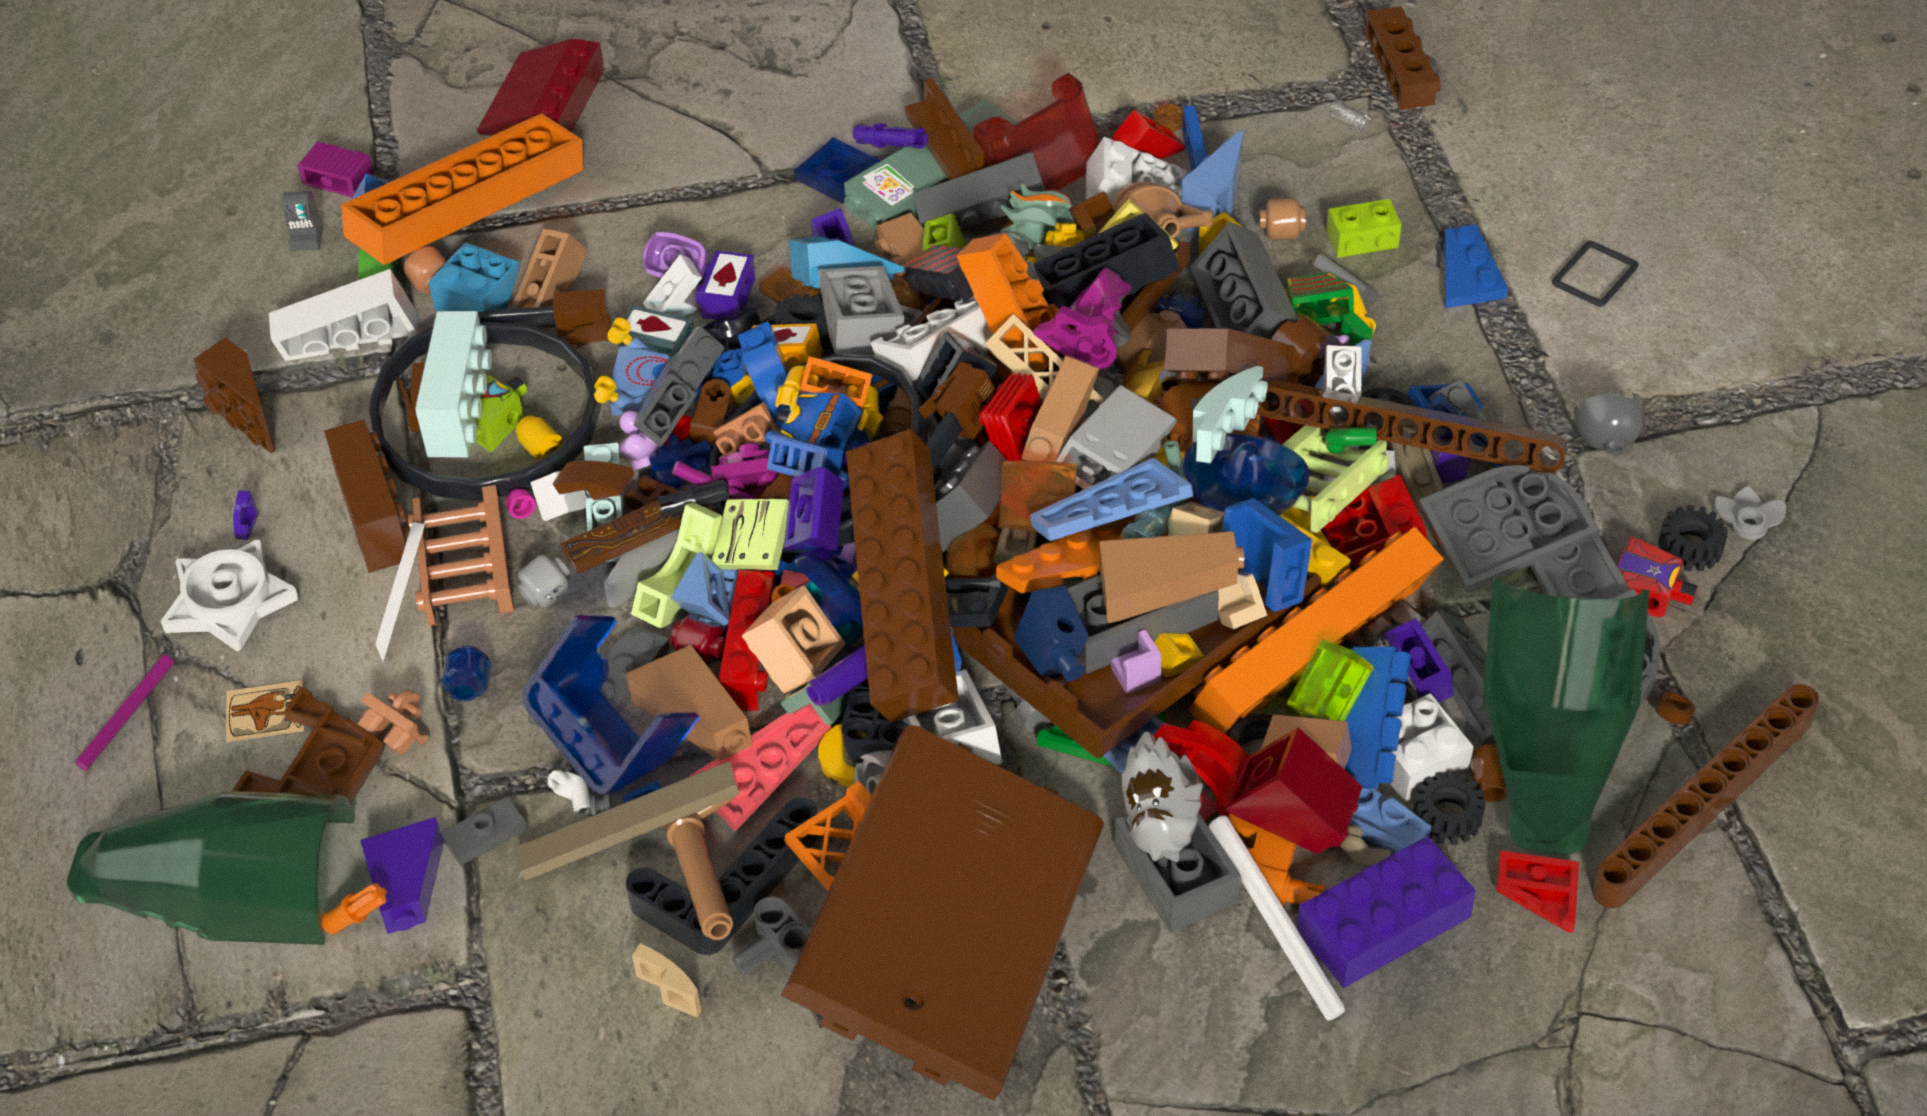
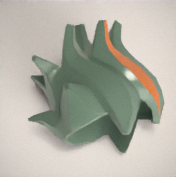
M1020 184L1023 196L1014 191L1010 192L1011 199L1009 202L1013 209L1008 208L1004 204L1001 206V209L1014 224L1000 231L1001 233H1012L1015 235V238L1028 242L1026 248L1030 253L1034 251L1036 244L1045 245L1047 232L1055 231L1054 226L1057 223H1075L1069 211L1072 207L1070 200L1062 192L1057 190L1032 192L1025 184Z

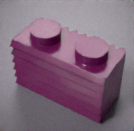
M319 141L313 145L297 165L302 184L348 197L354 196L365 174L374 176L371 159L368 154L360 151L353 152L351 149L348 151L346 148L342 149L334 144L326 145L324 142L320 143Z

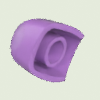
M655 232L645 244L642 261L647 273L662 278L681 254L690 258L701 275V280H703L706 264L709 263L710 253L704 245L690 238L674 233Z

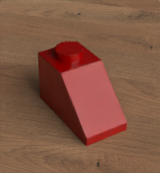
M1136 110L1131 112L1111 137L1114 141L1122 142L1128 147L1148 153L1160 160L1182 152L1186 147L1171 129Z

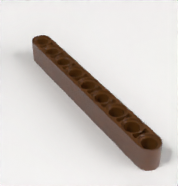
M1280 380L1267 382V392L1276 393L1280 398V405L1273 406L1265 398L1264 402H1259L1257 410L1262 416L1328 430L1334 428H1375L1376 439L1508 466H1530V470L1544 473L1558 471L1562 467L1568 453V446L1565 440L1556 434ZM1306 398L1311 400L1315 411H1303L1299 405V399ZM1333 406H1344L1349 412V418L1340 419L1335 416ZM1367 413H1379L1383 418V425H1372L1368 421ZM1404 419L1414 420L1418 425V431L1415 433L1405 431L1401 421ZM1436 427H1449L1453 432V438L1449 440L1440 438L1437 435ZM1476 432L1484 434L1488 439V445H1475L1471 440V434ZM1511 439L1518 440L1522 443L1524 451L1512 453L1507 449L1506 442ZM1551 446L1558 451L1559 458L1547 460L1542 456L1541 449Z
M1794 684L1788 687L1602 860L1598 866L1592 892L1598 904L1606 908H1619L1624 905L1806 733L1812 725L1819 705L1817 691L1805 684Z

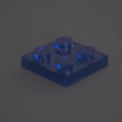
M833 137L794 170L795 180L844 204V183L881 162V160Z

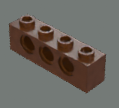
M1402 6L1367 11L1365 37L1399 110L1435 105L1436 92H1439L1441 87L1440 78L1437 73L1434 74L1431 68L1430 57L1428 54L1425 55L1422 49L1420 36H1416L1414 33L1411 18H1407Z

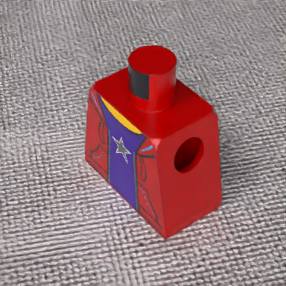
M1630 536L1617 568L1630 590L1635 589L1649 615L1659 618L1665 616L1671 600L1692 606L1698 585L1679 580L1683 565L1681 558Z

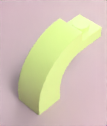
M694 502L685 505L674 550L666 564L657 574L638 582L631 615L662 628L673 623L686 612L671 599V596L696 554L702 552L712 560L722 515Z

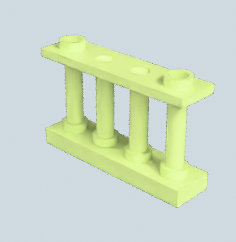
M1305 425L1242 479V488L1263 502L1273 500L1311 512V531L1317 533L1328 522L1333 521L1335 516L1373 481L1386 472L1389 464V456L1386 455L1387 441L1378 440L1376 445H1373L1366 452L1345 446L1343 452L1331 453L1326 448L1325 429ZM1325 454L1353 464L1346 467L1318 457ZM1307 469L1336 479L1328 482L1301 474V472ZM1289 484L1318 493L1315 498H1311L1282 488Z

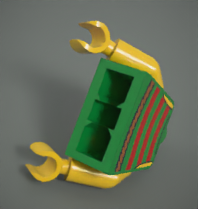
M1330 272L1312 275L1302 274L1286 280L1285 291L1297 316L1307 315L1318 324L1323 325L1342 322L1343 315L1353 311L1373 330L1374 334L1376 328L1375 321L1365 317L1367 311L1359 290L1355 285L1342 281Z

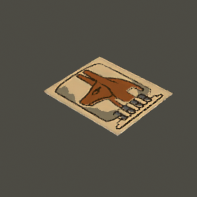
M303 680L226 691V742L304 731V725L288 721L284 713L298 689L303 687Z

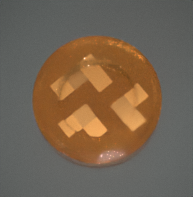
M1164 104L1155 109L1154 121L1171 129L1172 132L1182 128V108L1174 104Z

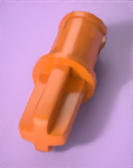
M372 883L356 894H347L339 905L322 914V927L329 934L335 935L353 923H362L367 919L370 912L386 903V888H381L378 883Z

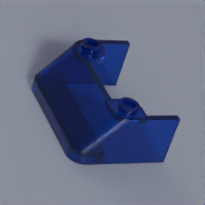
M575 615L524 687L522 701L526 711L595 793H615L666 763L700 719V716L696 712L658 713L639 738L599 691L608 678L609 665L606 657L598 648L615 626L617 620L614 616Z

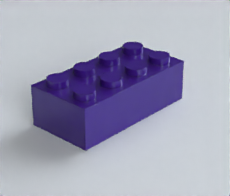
M1426 836L1300 904L1297 930L1339 984L1345 988L1469 919L1473 909L1476 890L1436 844Z

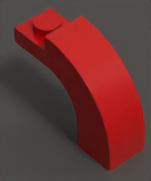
M1193 720L1186 729L1163 724L1153 737L1156 741L1159 737H1162L1166 741L1169 750L1174 752L1180 759L1183 755L1188 757L1197 775L1212 790L1216 798L1219 816L1225 815L1229 819L1230 813L1226 810V806L1245 759L1249 755L1229 736L1206 723Z

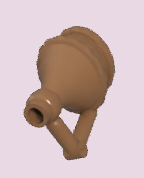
M1136 182L1125 186L1115 195L1112 201V208L1116 214L1124 203L1130 199L1173 238L1179 234L1180 230L1199 226H1213L1212 210H1202L1182 203L1178 194L1172 189L1151 182Z

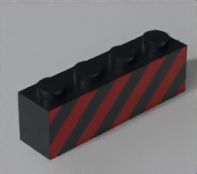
M933 245L903 266L908 274L905 279L909 287L919 294L961 302L968 301L974 296V293L956 257L963 249Z

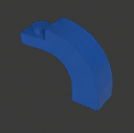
M767 321L739 334L738 338L744 353L742 358L761 402H765L771 417L776 422L777 414L781 409H790L788 405L781 404L779 407L775 406L778 387L784 384L789 370L781 353L773 327Z

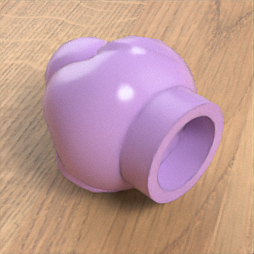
M627 411L622 414L619 421L621 429L629 434L619 445L620 456L629 460L633 469L644 468L658 461L655 451L658 445L634 426L638 413L636 411Z

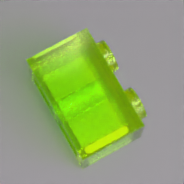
M1322 639L1286 705L1305 718L1345 721L1374 666L1353 650Z

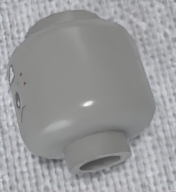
M540 555L519 571L517 576L519 583L516 585V588L533 608L536 605L547 608L569 590V582L566 577L570 574V571L558 557L551 560L545 555Z

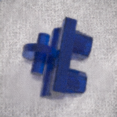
M673 432L667 438L668 445L657 447L659 455L649 457V474L651 479L657 480L661 484L666 483L677 489L681 486V480L679 476L672 474L676 462L680 461L708 475L711 448L708 440L693 445L690 438L678 441L676 434Z

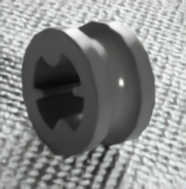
M606 793L603 798H597L596 795L590 796L591 817L612 809L610 793Z

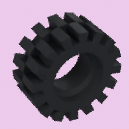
M794 294L792 299L787 296L783 298V302L779 301L775 308V325L816 324L821 345L822 343L825 345L830 343L824 305L820 296L815 295L814 298H810V294H804V297Z
M1688 505L1686 511H1684L1682 506L1677 507L1675 513L1671 510L1667 514V518H1664L1658 540L1659 549L1681 558L1683 565H1686L1685 571H1692L1693 566H1696L1697 571H1704L1705 565L1710 569L1714 567L1715 562L1718 563L1723 554L1727 540V527H1724L1725 522L1722 518L1716 520L1717 513L1711 511L1709 515L1706 514L1705 507L1700 506L1699 511L1694 510V505ZM1681 535H1695L1700 537L1704 541L1692 542L1683 538Z
M1448 771L1447 777L1444 778L1442 772L1435 773L1434 780L1430 776L1426 777L1424 784L1420 783L1417 789L1414 814L1431 826L1429 838L1432 839L1434 835L1438 836L1437 843L1444 844V840L1447 838L1450 839V845H1457L1459 837L1465 843L1470 840V835L1475 837L1479 828H1481L1486 806V799H1483L1484 792L1482 789L1477 790L1478 783L1475 780H1472L1469 784L1466 783L1468 776L1462 773L1460 778L1457 779L1454 778V771ZM1443 801L1453 802L1461 806L1464 811L1460 814H1446L1439 811L1435 804Z

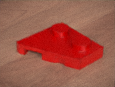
M1500 851L1496 892L1564 931L1573 933L1576 920L1579 862Z

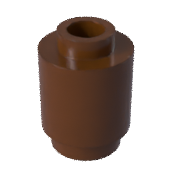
M1495 744L1479 746L1473 751L1471 757L1472 780L1478 783L1477 790H1483V799H1486V802L1502 801L1508 796L1512 785L1507 751Z

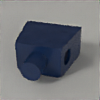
M1064 585L1032 591L1014 640L1040 675L1048 676L1062 673L1066 681H1073L1084 674L1085 667L1079 657L1088 636L1068 589Z

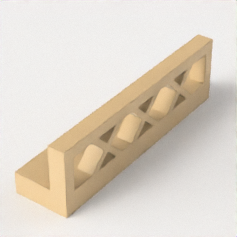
M1013 314L985 343V346L1015 375L1018 373L1021 376L1024 373L1027 376L1032 374L1040 398L1044 402L1054 377L1058 373V371L1054 372V363L1060 368L1063 360ZM1016 326L1024 334V348L1009 349L1001 339ZM1029 339L1038 348H1029ZM1016 354H1024V362ZM1029 354H1046L1049 357V372H1034L1029 368ZM1049 377V386L1041 378ZM1094 389L1092 390L1089 400H1094L1101 406L1105 400Z

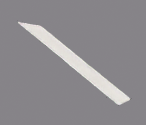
M412 522L375 643L383 662L425 524Z

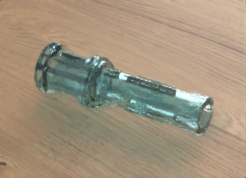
M1192 497L1154 509H1146L1138 513L1135 523H1131L1123 529L1121 540L1162 537L1166 532V524L1172 508L1186 504Z

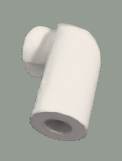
M562 770L553 771L548 777L549 787L556 794L572 800L576 816L584 817L591 813L590 794L585 779L570 772H563Z

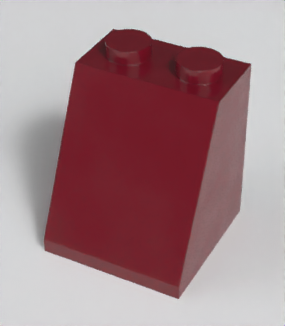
M1298 727L1246 757L1226 810L1233 816L1318 854L1331 846L1333 848L1338 847L1348 837V827L1352 816L1358 809L1359 804L1357 802L1363 786Z

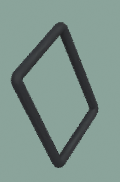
M1588 241L1553 278L1552 284L1591 304L1602 307L1607 304L1638 269L1639 264L1637 261L1594 241ZM1590 247L1631 266L1601 300L1560 282Z

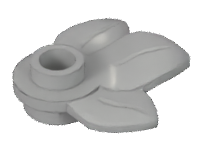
M1746 486L1735 495L1733 500L1717 496L1715 499V511L1722 519L1732 524V529L1738 536L1749 540H1756L1765 536L1768 528L1782 523L1786 514V504L1783 500H1774L1763 504L1752 488Z

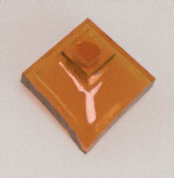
M1053 461L1002 462L1000 469L998 527L1038 532L1032 527L1030 514L1075 494L1077 464Z

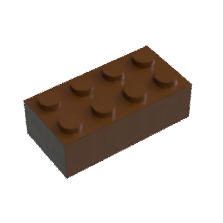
M1167 329L1164 370L1178 373L1177 379L1220 384L1229 377L1244 370L1260 366L1263 367L1262 381L1280 380L1292 383L1294 346L1232 329Z
M365 419L324 430L336 476L368 573L400 564L409 531L406 525L400 526L401 523L406 522L401 502H393L392 500L398 498L393 479H385L384 475L390 474L384 454H376V452L381 451L376 431H368Z

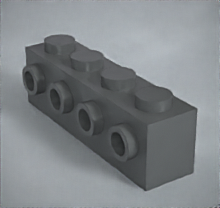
M1033 152L912 194L920 224L923 228H925L924 223L926 221L952 213L956 215L955 220L958 221V226H960L961 230L967 227H974L981 222L996 217L1005 216L1006 214L1001 209V206L1004 204L1008 208L1013 209L1009 202L1011 199L1010 192L1014 191L1023 196L1020 184H1025L1032 192L1046 191L1035 156Z

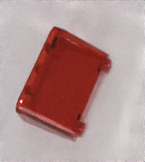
M1067 73L1056 79L1051 86L1052 95L1057 101L1016 125L996 116L974 126V139L984 152V168L1033 152L1046 191H1058L1085 175L1087 161L1100 144V139L1082 83L1073 75Z

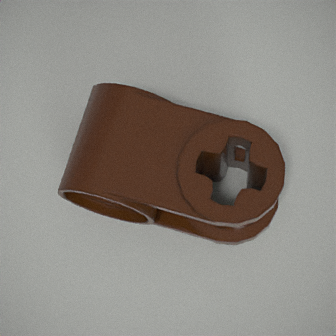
M712 379L703 385L696 411L690 423L689 439L691 443L714 446L717 438L713 431L725 424L726 420L735 412L736 403L725 381Z

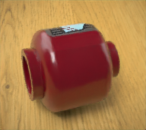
M690 614L686 618L677 621L672 630L670 641L675 651L692 645L708 666L716 658L723 656L726 638L720 623L697 614Z

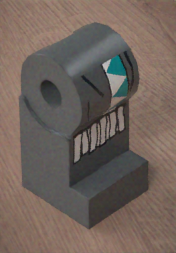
M284 192L282 206L290 235L289 245L291 251L320 250L323 226L312 192Z

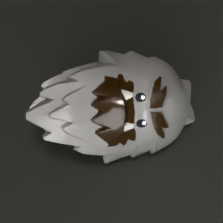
M1145 732L1137 745L1130 747L1126 770H1123L1122 791L1128 815L1126 821L1131 828L1129 834L1142 851L1150 854L1153 861L1166 857L1178 862L1179 851L1183 850L1191 842V837L1198 822L1196 815L1201 807L1199 800L1203 788L1202 782L1199 783L1197 773L1186 755H1183L1180 759L1174 752L1169 750L1166 741L1162 737H1159L1156 741L1150 732Z

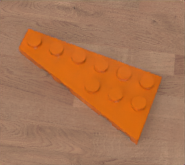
M1169 504L1043 544L1034 550L1015 556L1013 559L997 565L996 578L1020 593L1061 586L1063 579L1069 577H1082L1084 580L1097 577L1100 571V541L1168 536L1167 521L1174 507Z

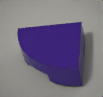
M239 490L233 514L234 534L236 539L248 540L257 520L258 511L251 492Z

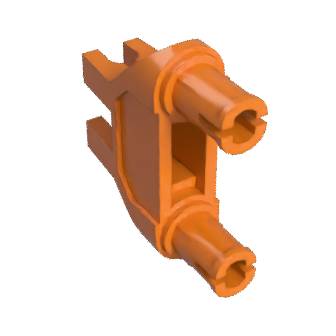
M1229 815V821L1282 905H1286V902L1300 905L1325 891L1326 885L1292 879V875H1289L1296 844L1236 816Z

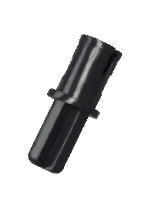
M718 480L693 488L690 484L687 485L688 489L657 496L659 505L662 507L660 509L663 518L684 512L685 505L692 502L703 507L730 498L725 480Z

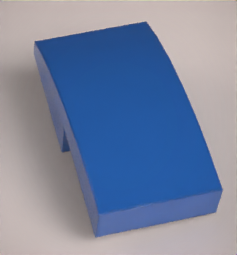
M742 348L728 350L720 354L715 365L711 367L696 389L695 393L697 395L693 402L699 400L701 389L707 381L720 379L725 381L730 388L745 376L746 366L742 358Z

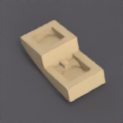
M639 943L632 954L636 977L660 986L663 1004L698 1018L702 1011L698 990L692 980L667 957Z

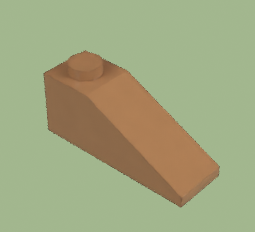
M543 228L510 309L553 306L554 292H565L576 280L588 250L569 233Z
M1069 355L1065 356L1032 424L1021 459L1054 471L1051 469L1069 438L1081 426L1100 369L1099 367Z

